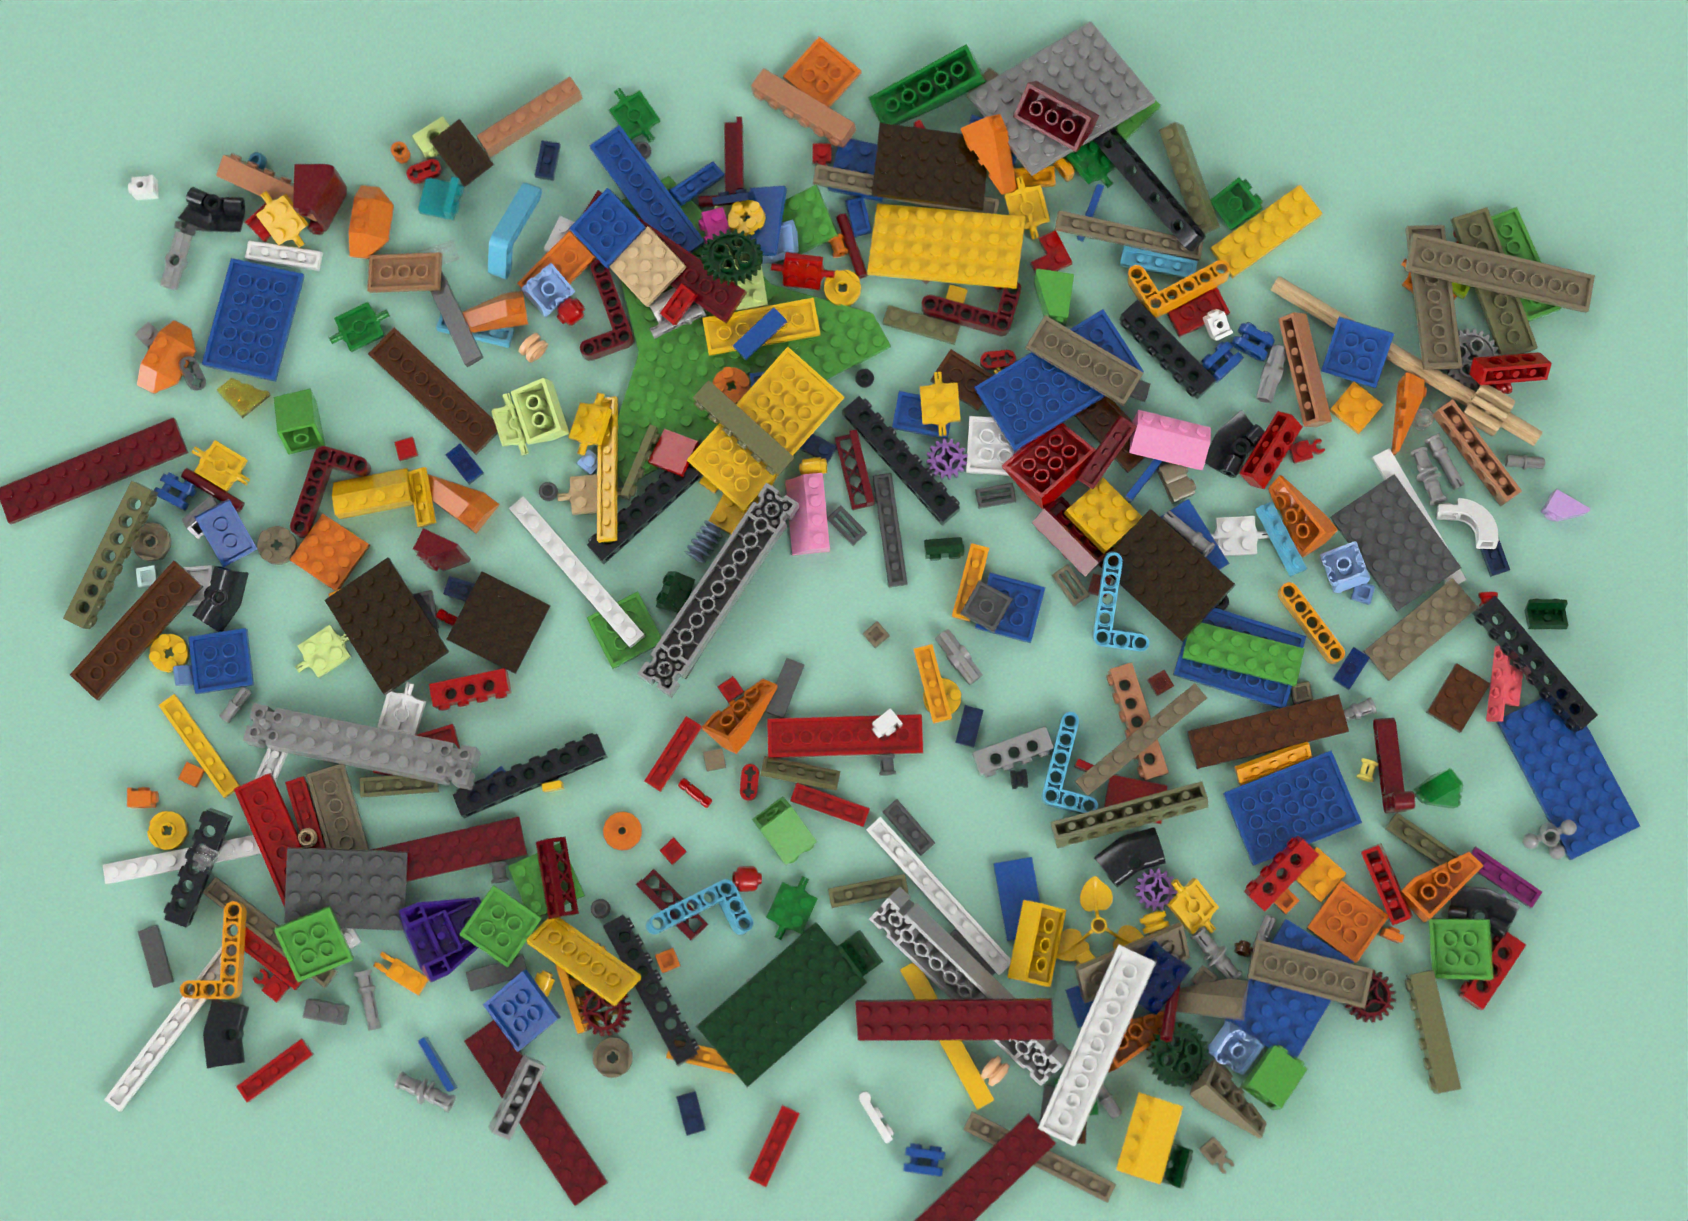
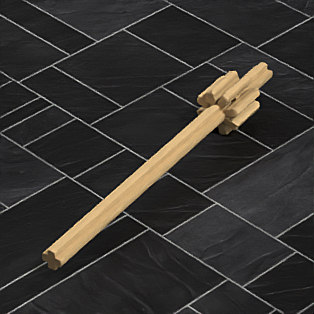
M1280 276L1276 279L1270 290L1334 329L1339 316L1353 320ZM1391 343L1386 359L1465 405L1466 408L1463 413L1473 426L1490 436H1494L1502 427L1532 446L1536 444L1543 431L1510 413L1515 404L1514 399L1490 385H1480L1475 392L1438 369L1423 370L1421 359Z

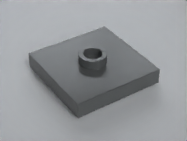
M979 580L960 615L994 633L1013 598Z

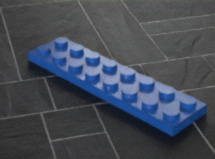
M620 125L589 145L591 151L643 221L690 253L705 244L704 239Z

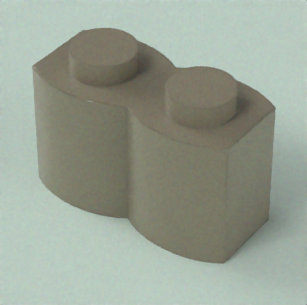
M1167 463L1157 469L1160 480L1172 504L1195 494L1196 485L1187 476L1188 468L1186 466Z

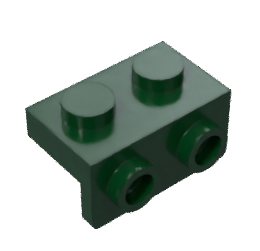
M962 537L924 540L925 559L937 561L941 560V558L959 559L960 556H964Z
M668 571L663 578L662 590L657 595L656 607L678 614L691 594L695 579L676 571Z
M1528 600L1524 610L1528 629H1567L1568 620L1565 610L1568 604L1567 600Z
M861 930L837 946L840 950V956L848 961L851 965V971L856 976H859V978H862L883 962Z
M1172 1144L1161 1183L1180 1189L1184 1188L1188 1169L1192 1162V1149Z

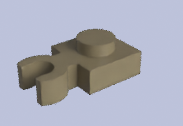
M1214 1136L1198 1149L1211 1165L1217 1162L1219 1170L1224 1174L1227 1173L1223 1168L1224 1163H1229L1232 1167L1234 1166L1232 1160L1224 1157L1227 1151Z

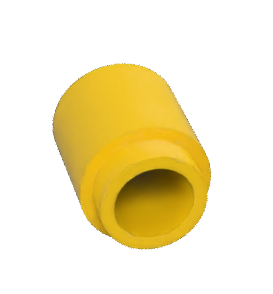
M826 458L802 459V463H799L800 475L826 474L828 472Z
M542 970L541 973L537 972L534 981L545 996L548 997L555 979L552 978V973Z

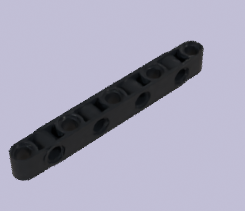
M1113 127L1094 138L1093 140L1170 232L1187 250L1194 251L1206 238L1204 232L1123 136ZM1181 221H1182V223H1183V228H1182V229H1181V227H1180V222H1181Z

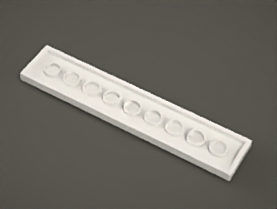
M1118 945L1038 1129L1072 1146H1076L1155 966V961Z

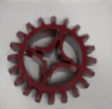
M1373 969L1371 978L1373 982L1369 987V992H1372L1371 995H1373L1374 999H1368L1365 1008L1348 1004L1344 1006L1346 1009L1352 1008L1349 1011L1350 1015L1357 1012L1356 1020L1361 1019L1363 1016L1362 1020L1366 1023L1369 1018L1371 1023H1375L1376 1017L1379 1021L1383 1020L1382 1014L1389 1016V1012L1386 1009L1393 1010L1394 1007L1390 1005V1002H1396V999L1391 998V995H1395L1396 991H1390L1389 989L1394 986L1393 983L1386 984L1389 977L1386 976L1381 979L1382 972H1378L1375 976V969ZM1378 984L1383 990V1000L1377 993ZM1371 1003L1380 1005L1374 1012H1365Z
M592 990L584 992L587 998H580L584 1004L579 1005L578 1008L583 1009L579 1016L585 1017L581 1023H588L587 1030L593 1028V1034L599 1032L600 1036H605L606 1033L608 1036H611L613 1031L615 1033L620 1032L619 1027H626L623 1021H629L630 1018L626 1014L632 1013V1010L627 1009L631 1002L625 1001L629 997L628 994L615 1006L599 996L597 1006L591 1009L592 1002L598 994ZM605 1006L613 1007L612 1009H608V1011L605 1012L597 1011ZM619 1009L618 1016L612 1023V1014L615 1010ZM593 1015H599L605 1025L598 1023Z

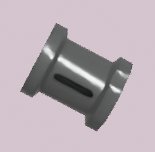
M895 755L877 756L880 760L881 772H879V776L895 775L896 771H894L893 762Z
M507 862L489 864V867L492 868V884L509 881L505 868Z

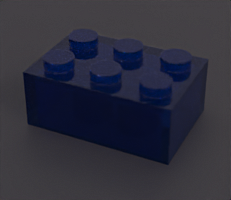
M1154 940L1143 956L1156 963L1138 1004L1157 1015L1192 968L1181 957Z

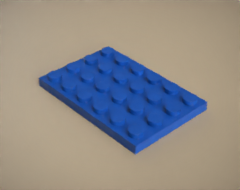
M231 258L202 365L276 382L303 285L304 274Z
M1214 608L1201 622L1301 648L1304 647L1306 640L1304 635L1218 608ZM1186 639L1183 641L1174 669V676L1279 709L1286 707L1292 686L1183 659L1182 655Z
M1332 751L1223 793L1253 866L1274 858L1278 852H1282L1287 847L1288 841L1293 837L1299 836L1310 844L1362 823Z
M1287 919L1284 920L1271 942L1331 959L1354 963L1348 957ZM1249 979L1244 1021L1225 1019V1021L1239 1026L1245 1033L1258 1039L1267 1048L1273 1045H1280L1288 1051L1287 1054L1292 1058L1298 1057L1331 1000Z

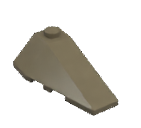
M1223 979L1180 988L1177 1012L1244 1021L1249 981Z
M1213 1059L1207 1068L1202 1071L1203 1075L1198 1076V1081H1194L1190 1095L1209 1111L1259 1139L1262 1138L1267 1123L1255 1106L1246 1101L1242 1088H1237L1231 1080L1233 1076L1230 1071L1217 1062L1216 1059Z

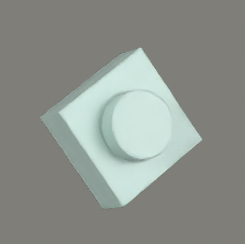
M157 566L136 568L139 588L150 587L158 578Z

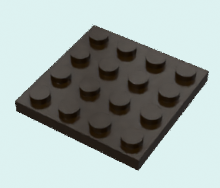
M482 571L446 640L516 674L551 605Z

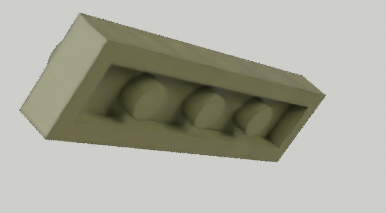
M890 305L887 307L883 320V325L955 345L960 325Z
M649 424L621 491V496L624 499L630 500L631 496H635L638 486L636 484L638 479H642L644 475V464L646 461L648 462L652 454V445L656 444L660 434L656 426Z
M765 756L760 776L837 791L841 771Z
M398 775L360 778L361 798L439 792V784Z
M1398 813L1393 815L1385 830L1438 866L1460 856Z
M905 874L829 888L828 892L831 908L887 898L899 887L908 894Z

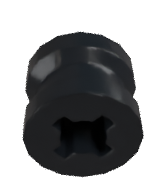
M1026 769L1017 772L1010 770L1012 790L1018 787L1028 788Z

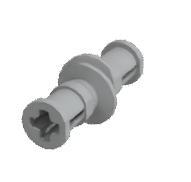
M1420 447L1411 452V456L1415 458L1417 469L1420 472L1416 480L1424 482V487L1431 500L1430 505H1438L1447 500L1446 496H1443L1440 488L1441 485L1437 480L1442 474L1434 473L1437 467H1433L1432 462L1429 460L1427 447Z
M1201 927L1192 934L1190 938L1195 940L1202 951L1207 954L1203 959H1211L1208 964L1209 967L1215 964L1216 968L1227 979H1237L1242 974L1240 970L1234 967L1231 960L1224 955L1227 950L1226 946L1218 947L1217 943L1205 932V927Z
M405 1072L400 1073L395 1082L396 1089L401 1088L409 1092V1094L417 1096V1103L419 1104L427 1100L433 1105L444 1108L445 1112L451 1110L456 1099L455 1095L450 1096L434 1088V1081L428 1086L426 1078L421 1082L418 1079L407 1076Z

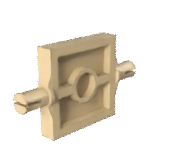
M597 474L570 477L569 493H558V502L570 500L573 515L597 513ZM618 488V496H621L622 488Z

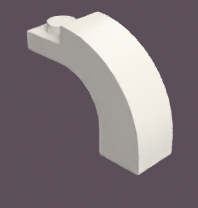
M1458 498L1456 505L1451 503L1438 505L1436 520H1458L1465 522L1475 533L1476 548L1496 549L1499 541L1498 528L1493 516L1486 508L1474 501Z

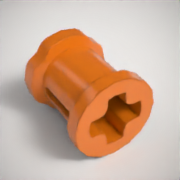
M398 141L391 146V153L395 160L400 164L407 163L411 154L406 144Z
M838 234L839 236L827 241L833 250V258H839L849 252L843 243V234Z

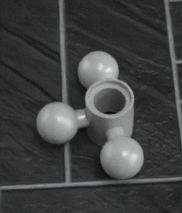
M1572 820L1563 821L1558 828L1552 823H1545L1540 827L1539 835L1526 834L1523 837V844L1528 849H1534L1540 841H1543L1544 844L1551 846L1549 848V855L1553 859H1561L1565 855V849L1562 845L1557 844L1560 840L1559 834L1572 835L1576 832L1577 825ZM1547 832H1554L1552 837H1545Z

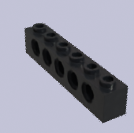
M1138 300L1121 314L1119 319L1121 326L1134 334V339L1139 344L1142 343L1146 347V351L1160 361L1159 364L1163 369L1169 370L1173 374L1172 377L1177 383H1182L1186 387V392L1191 397L1195 396L1198 400L1214 385L1216 379ZM1142 321L1145 326L1138 327L1135 322ZM1154 334L1158 340L1152 341L1148 335ZM1166 347L1170 349L1171 353L1164 354L1161 349ZM1175 361H1181L1184 367H1177ZM1188 375H1195L1197 377V380L1191 381L1188 378Z
M213 808L202 812L199 822H201L200 828L195 830L192 837L194 841L193 846L188 848L185 855L187 859L186 864L181 866L178 877H180L178 884H175L171 890L173 897L171 902H168L164 908L163 913L166 914L164 920L185 928L191 925L233 818L232 815ZM208 825L214 827V835L208 834ZM201 844H205L207 846V853L201 852ZM194 862L200 864L201 870L199 872L193 869ZM187 880L193 883V890L186 887ZM179 899L186 901V908H182L179 905Z

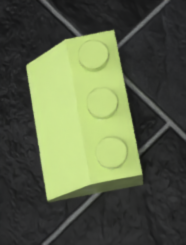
M542 378L511 391L527 444L552 441L570 434L553 381Z

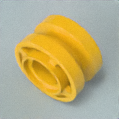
M1159 910L1143 915L1144 918L1139 919L1140 924H1145V927L1142 929L1143 933L1152 934L1170 926L1169 921L1164 920L1167 916L1166 912H1160Z

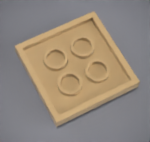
M648 226L609 266L646 307H649L687 268L678 256Z

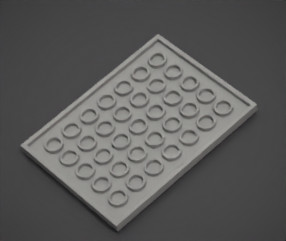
M1092 22L1085 24L969 93L970 100L984 117L1001 114L1008 131L1010 150L1031 176L1073 152V150L1013 117L1029 82L1038 81L1099 115L1092 133L1082 146L1155 103V97Z

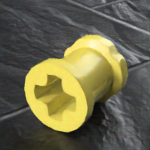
M1362 758L1360 773L1356 777L1363 781L1373 782V774L1379 763Z

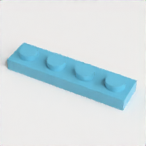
M1124 246L1120 266L1130 268L1134 265H1140L1148 272L1184 279L1196 272L1198 261Z
M440 314L436 329L439 332L450 334ZM508 327L473 332L472 334L477 341L509 348L515 331L514 328Z
M1273 502L1257 507L1255 511L1289 576L1291 577L1305 571L1307 567Z

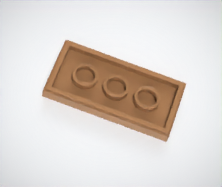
M442 253L370 255L367 291L369 293L441 290Z

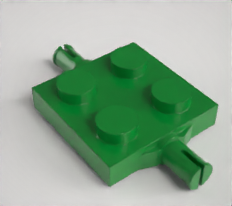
M618 88V91L616 89L614 93L620 101L617 105L610 108L609 112L617 124L622 127L630 140L639 135H644L649 143L651 140L653 141L655 137L650 132V129L661 121L642 92L639 90L632 95L625 96L621 88Z
M1094 140L1081 146L1077 152L1073 151L1065 156L1088 185L1099 180L1107 188L1113 185L1107 174L1115 169V165Z
M366 302L335 317L339 333L330 336L329 339L332 344L343 340L346 342L349 350L353 352L384 337L385 334L381 328L380 321L390 317L387 309L376 314L369 302Z
M802 876L798 886H790L784 882L781 883L766 916L767 919L774 921L779 926L774 936L775 938L782 940L786 930H793L802 934L818 899L805 891L809 881L808 878L805 879Z

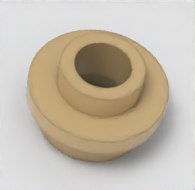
M305 828L298 834V840L302 847L310 848L317 842L318 836L313 829ZM306 835L311 836V840L309 842L305 841Z

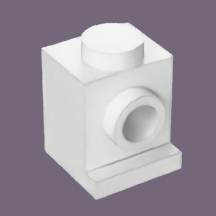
M153 174L143 177H131L132 183H128V190L136 200L159 198L158 180Z
M1214 309L1209 311L1207 316L1202 317L1211 339L1217 341L1233 333L1225 312Z
M890 708L872 722L874 727L872 731L878 738L885 734L888 737L896 730V725L900 728L903 723Z

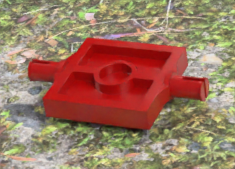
M786 252L783 264H771V271L782 272L783 286L820 290L823 277L833 279L835 277V271L824 270L823 257Z

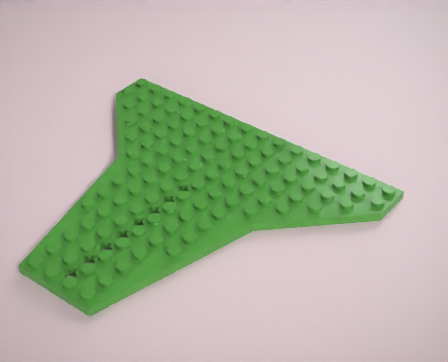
M670 176L660 180L668 192L677 185ZM626 198L621 200L633 214L640 218ZM692 200L682 206L679 205L704 239V231L700 230L698 224L701 212L703 211ZM703 245L692 252L700 260H702L701 252ZM763 276L768 306L814 298L821 336L761 346L747 360L737 351L709 356L703 322H700L702 317L692 321L691 325H682L654 339L650 328L658 325L653 311L650 307H646L621 280L639 352L618 416V475L623 485L629 475L649 424L657 427L660 434L659 439L664 429L696 440L699 443H702L715 429L719 422L715 424L708 418L709 413L705 410L700 411L693 404L695 402L693 397L708 380L713 383L716 374L725 367L741 369L750 380V373L765 372L782 352L789 347L820 376L828 380L850 367L891 348L874 314L842 304L840 306L835 305L825 299L772 285ZM669 285V286L663 291V293L666 292V291H668V290H670V289H672V288H674V287H672L671 285ZM703 308L707 317L714 316L709 311ZM734 382L727 384L729 391L737 388ZM657 443L652 445V448H651L652 453H653V451H654V449H655ZM646 461L643 467L645 468L643 477L658 470V467L650 465Z

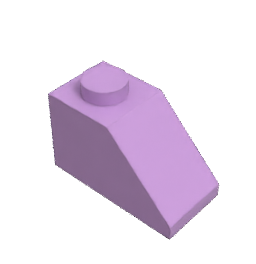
M1556 489L1551 493L1541 513L1548 520L1559 522L1584 516L1591 508Z

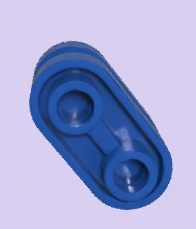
M1242 323L1238 329L1241 337L1235 336L1231 345L1256 360L1265 361L1268 352L1264 349L1272 348L1275 342L1273 335L1267 331L1262 332L1256 329V326L1252 323ZM1248 339L1251 340V341H1253V342H1255V343H1257L1258 346L1255 345V344H1253L1252 342L1248 341Z
M1222 341L1215 348L1216 352L1214 354L1206 355L1201 361L1203 363L1202 366L1207 371L1211 369L1214 372L1213 377L1216 379V383L1222 380L1244 358L1239 352L1235 355L1230 352L1233 346L1228 341L1226 343ZM1225 357L1228 361L1220 368L1217 363Z
M170 472L167 475L163 473L160 481L164 483L162 489L158 487L154 489V491L158 492L157 497L186 511L189 504L185 502L187 496L194 497L197 492L194 490L195 485L184 481V483L178 481L179 477ZM171 487L180 491L178 498L168 493Z
M910 1143V1147H906L905 1155L911 1156L910 1163H904L903 1171L943 1176V1168L938 1167V1160H945V1152L942 1151V1147L930 1146V1149H923L921 1144ZM919 1157L929 1158L930 1166L918 1164Z

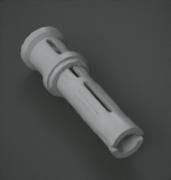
M697 304L686 311L677 325H673L666 320L651 327L650 330L654 339H657L682 325H691L692 321L707 316L703 308Z
M1438 433L1424 442L1430 447L1433 453L1432 457L1437 458L1453 490L1465 483L1448 456L1447 452H1449V449L1444 446L1440 439L1441 435Z
M1170 510L1163 516L1162 519L1187 539L1204 557L1209 555L1216 544L1206 540L1201 532L1196 533Z
M1371 697L1358 704L1352 703L1349 708L1343 710L1346 721L1352 719L1360 720L1362 716L1377 713Z
M372 969L354 973L358 980V993L361 994L368 1031L381 1028L373 992L376 988L372 983Z

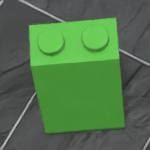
M1036 269L1033 284L1043 316L1046 315L1061 325L1066 326L1074 274Z
M311 388L274 397L277 433L288 455L325 446L317 402Z
M783 796L752 819L785 865L795 862L800 854L804 851H810L814 844L817 843L798 814Z
M1273 1045L1266 1051L1240 1086L1271 1110L1283 1108L1308 1070L1303 1066L1305 1063L1302 1060L1289 1056L1287 1054L1288 1051L1280 1045Z

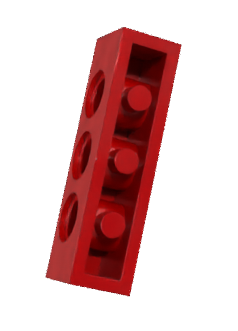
M1540 352L1473 358L1469 375L1480 385L1547 380L1552 363Z
M1277 411L1239 474L1250 486L1265 489L1303 426L1292 414Z
M505 668L429 684L432 705L436 709L439 708V711L448 710L450 706L457 704L458 707L467 706L472 701H477V703L486 702L491 697L502 699L506 698L507 694L512 693L508 671ZM488 682L494 683V688L491 691L485 690ZM469 686H475V692L472 695H467L466 693ZM450 690H456V696L453 699H448L447 697Z
M1293 837L1288 841L1287 847L1274 856L1273 862L1269 866L1263 867L1259 873L1260 875L1247 884L1244 893L1263 911H1266L1311 865L1319 854L1301 837ZM1297 854V859L1294 862H1290L1291 856ZM1283 868V874L1277 876L1278 869ZM1270 882V887L1267 890H1263V885Z
M1380 843L1362 850L1361 854L1392 926L1411 919L1413 915L1400 892L1401 887L1382 844Z
M1507 932L1504 939L1495 935L1492 940L1494 943L1491 947L1492 964L1495 968L1493 979L1481 980L1484 984L1482 991H1479L1476 987L1477 979L1465 981L1459 989L1461 991L1459 997L1478 1010H1484L1526 947L1525 943ZM1500 948L1505 950V957L1503 959L1498 956Z

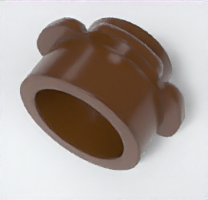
M1240 940L1239 943L1234 944V952L1240 956L1249 957L1250 953L1253 952V948L1250 947L1251 944L1247 941Z

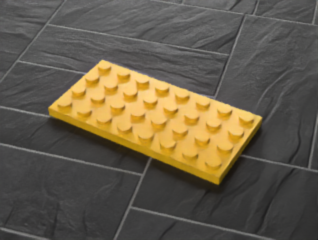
M877 203L867 274L1017 289L1025 217Z
M787 347L736 405L793 456L845 397ZM719 423L690 455L687 461L740 509L745 511L758 496L766 483L769 484L776 474L774 476L765 469L766 465L762 461L758 463L751 457L752 452L747 448L745 450L736 443L738 440L733 435L729 437L722 430L724 427Z

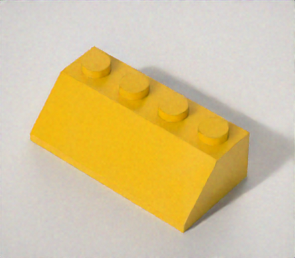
M408 468L333 482L332 501L335 515L339 519H345L414 505Z
M1023 900L1007 978L1051 988L1066 914L1065 909Z
M1139 1092L1116 1170L1161 1185L1183 1106Z

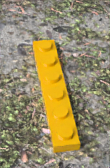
M173 694L159 704L160 709L223 798H227L234 793V788L241 785L178 696Z

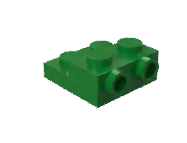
M1240 177L1210 199L1212 206L1230 230H1234L1246 219L1249 220L1263 209L1261 206L1263 203L1262 199L1257 193L1253 195L1250 191L1252 188L1250 183L1246 179L1242 180Z

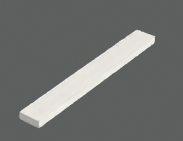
M1390 448L1373 456L1372 460L1383 479L1386 480L1392 475H1396L1444 542ZM1461 569L1443 580L1446 584L1453 578L1460 584L1466 581V578Z

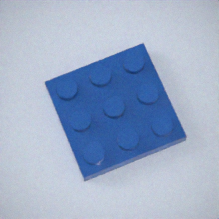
M850 139L844 148L838 145L833 167L874 175L877 144ZM828 187V191L864 197V199L877 202L883 201L882 197Z
M607 188L569 229L609 269V266L646 229V226Z
M1339 316L1321 371L1376 388L1395 333Z
M990 573L987 585L1013 598L994 633L977 623L975 629L1031 643L1046 587Z
M242 628L189 637L195 694L254 685L248 629Z
M526 969L483 1004L517 1052L521 1051L561 1018Z

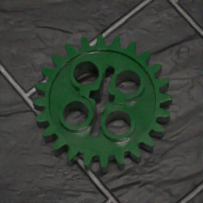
M727 229L726 234L720 230L719 236L713 234V240L708 238L707 244L703 245L701 252L703 269L707 270V275H713L714 281L719 278L720 284L727 281L728 286L731 282H734L737 286L738 281L745 284L746 278L751 281L752 275L757 276V270H761V264H763V251H761V245L757 244V239L751 240V234L744 236V231L737 234V229L733 233H730V230Z
M1175 1022L1173 1032L1175 1043L1172 1046L1171 1041L1166 1042L1160 1039L1162 1028H1157L1159 1035L1152 1034L1155 1040L1148 1041L1152 1048L1146 1049V1051L1151 1052V1055L1146 1057V1059L1152 1060L1148 1067L1155 1068L1152 1074L1158 1075L1157 1080H1164L1165 1085L1171 1083L1173 1087H1177V1085L1184 1087L1185 1083L1192 1085L1191 1079L1198 1081L1197 1074L1203 1075L1201 1067L1207 1068L1203 1063L1204 1060H1209L1208 1057L1204 1056V1053L1209 1052L1208 1049L1203 1047L1207 1044V1041H1201L1204 1035L1197 1034L1198 1029L1192 1028L1191 1024L1185 1025L1184 1022H1179L1178 1024ZM1191 1044L1192 1051L1188 1053L1187 1049L1188 1046ZM1167 1055L1168 1062L1164 1064L1163 1060L1164 1057ZM1182 1063H1184L1185 1069L1183 1072H1181L1180 1069Z

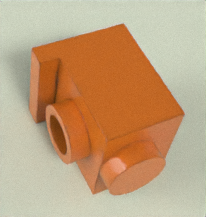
M140 787L138 791L135 788H127V807L132 809L156 808V803L159 801L158 791H151L149 787Z

